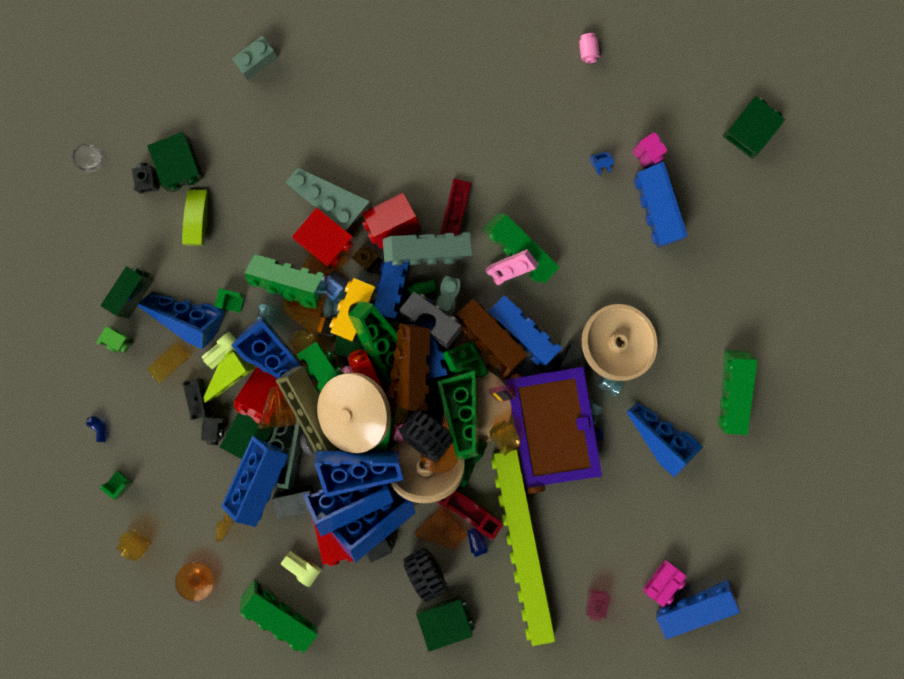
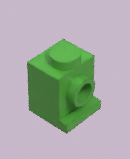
M105 326L96 343L106 345L107 349L115 353L117 351L126 353L130 348L131 343L129 342L132 338L113 327Z

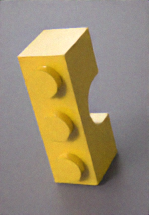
M353 278L352 282L349 281L345 288V292H347L346 297L340 300L337 310H339L337 318L333 317L330 323L331 333L354 342L357 333L348 314L351 312L352 307L359 304L360 301L371 303L377 288Z

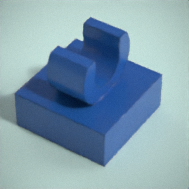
M608 151L590 156V162L598 175H601L602 167H606L608 173L611 172L610 165L614 164V160Z

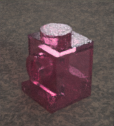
M588 589L585 613L587 616H590L589 619L601 621V618L607 617L610 600L608 592ZM600 604L601 609L595 610V606Z

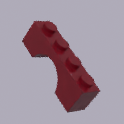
M457 489L448 497L436 501L464 518L491 540H494L504 525L501 519Z

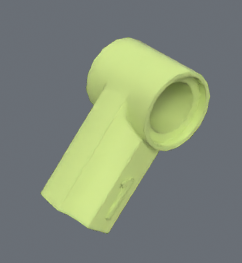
M228 332L217 341V344L202 356L203 361L211 369L217 367L219 362L225 359L224 355L234 349L231 344L236 338L232 333Z
M292 550L289 551L281 562L283 567L296 575L298 581L307 587H311L322 571L316 564L306 561Z

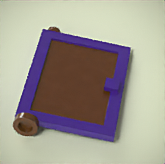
M584 367L523 377L521 373L511 374V379H507L509 394L513 397V399H510L526 493L543 492L546 490L545 485L601 477L602 471Z

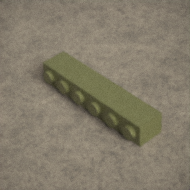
M304 366L292 368L275 381L314 451H343L333 445L321 429L317 414L319 394Z

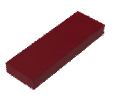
M453 178L440 231L441 235L454 233V236L460 234L472 185L471 182Z

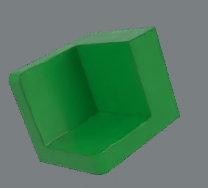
M219 288L214 307L241 313L245 295Z
M118 470L107 483L102 484L99 488L115 500L122 497L133 482Z

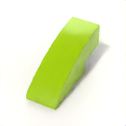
M188 190L182 231V244L185 246H205L208 190Z

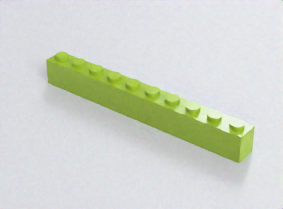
M514 448L494 452V457L490 459L492 469L497 470L498 476L494 477L496 488L501 490V495L498 496L500 507H504L505 510L502 519L504 526H508L509 533L506 534L507 544L512 545L513 552L509 554L511 564L516 565L517 571L513 572L515 583L520 585V590L517 591L519 603L523 602L524 605L521 614L523 622L527 621L528 628L525 629L527 641L531 640L532 646L555 642L517 450Z

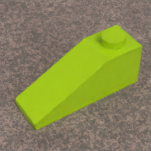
M234 349L224 355L225 359L219 362L203 397L204 403L216 399L255 369L254 365L245 361Z

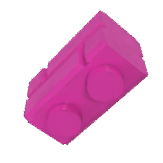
M652 133L638 143L633 149V154L637 159H640L639 162L642 167L647 168L661 163L665 159L663 155L666 153L667 148L662 142L660 143L658 135Z
M665 559L642 590L664 607L666 604L672 603L677 589L681 590L684 587L687 576Z

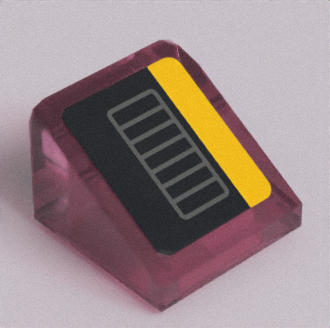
M512 384L490 388L489 393L499 402L516 398L514 385Z

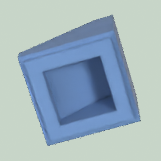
M336 272L331 273L325 280V294L335 301L348 282Z

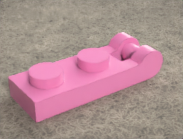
M525 250L489 265L485 271L494 278L493 281L496 285H500L508 279L536 269L538 263L530 252Z

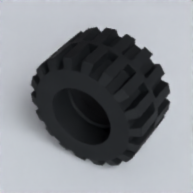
M414 411L399 429L403 439L413 449L432 461L438 462L453 443L451 435L440 423L420 411Z
M424 547L403 559L407 576L416 593L424 602L427 603L447 592L445 578L428 549Z

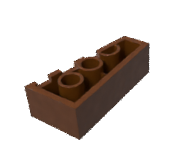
M472 299L456 313L455 318L460 321L461 329L469 339L474 338L476 340L475 344L481 353L489 355L491 365L500 368L502 371L500 375L504 380L521 365L527 356L525 348L521 344L516 343L512 339V335L498 325L499 323L496 318L489 316L485 312V308L481 303H476Z
M400 324L397 331V343L387 395L389 402L407 410L428 411V404H425V394H429V385H426V374L429 373L426 356L430 355V328L420 325Z

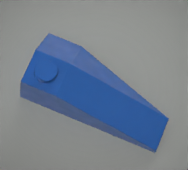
M149 293L137 303L139 308L181 339L200 349H204L215 338L225 315L224 310L210 304L202 303V305L191 304L190 300H184V302L174 301L172 297Z
M263 316L251 324L231 344L245 361L261 368L262 371L276 378H279L292 368L303 366Z
M638 402L626 412L659 464L673 477L703 448L689 433L684 430L680 432L673 428L671 422L665 423L660 420L656 413Z

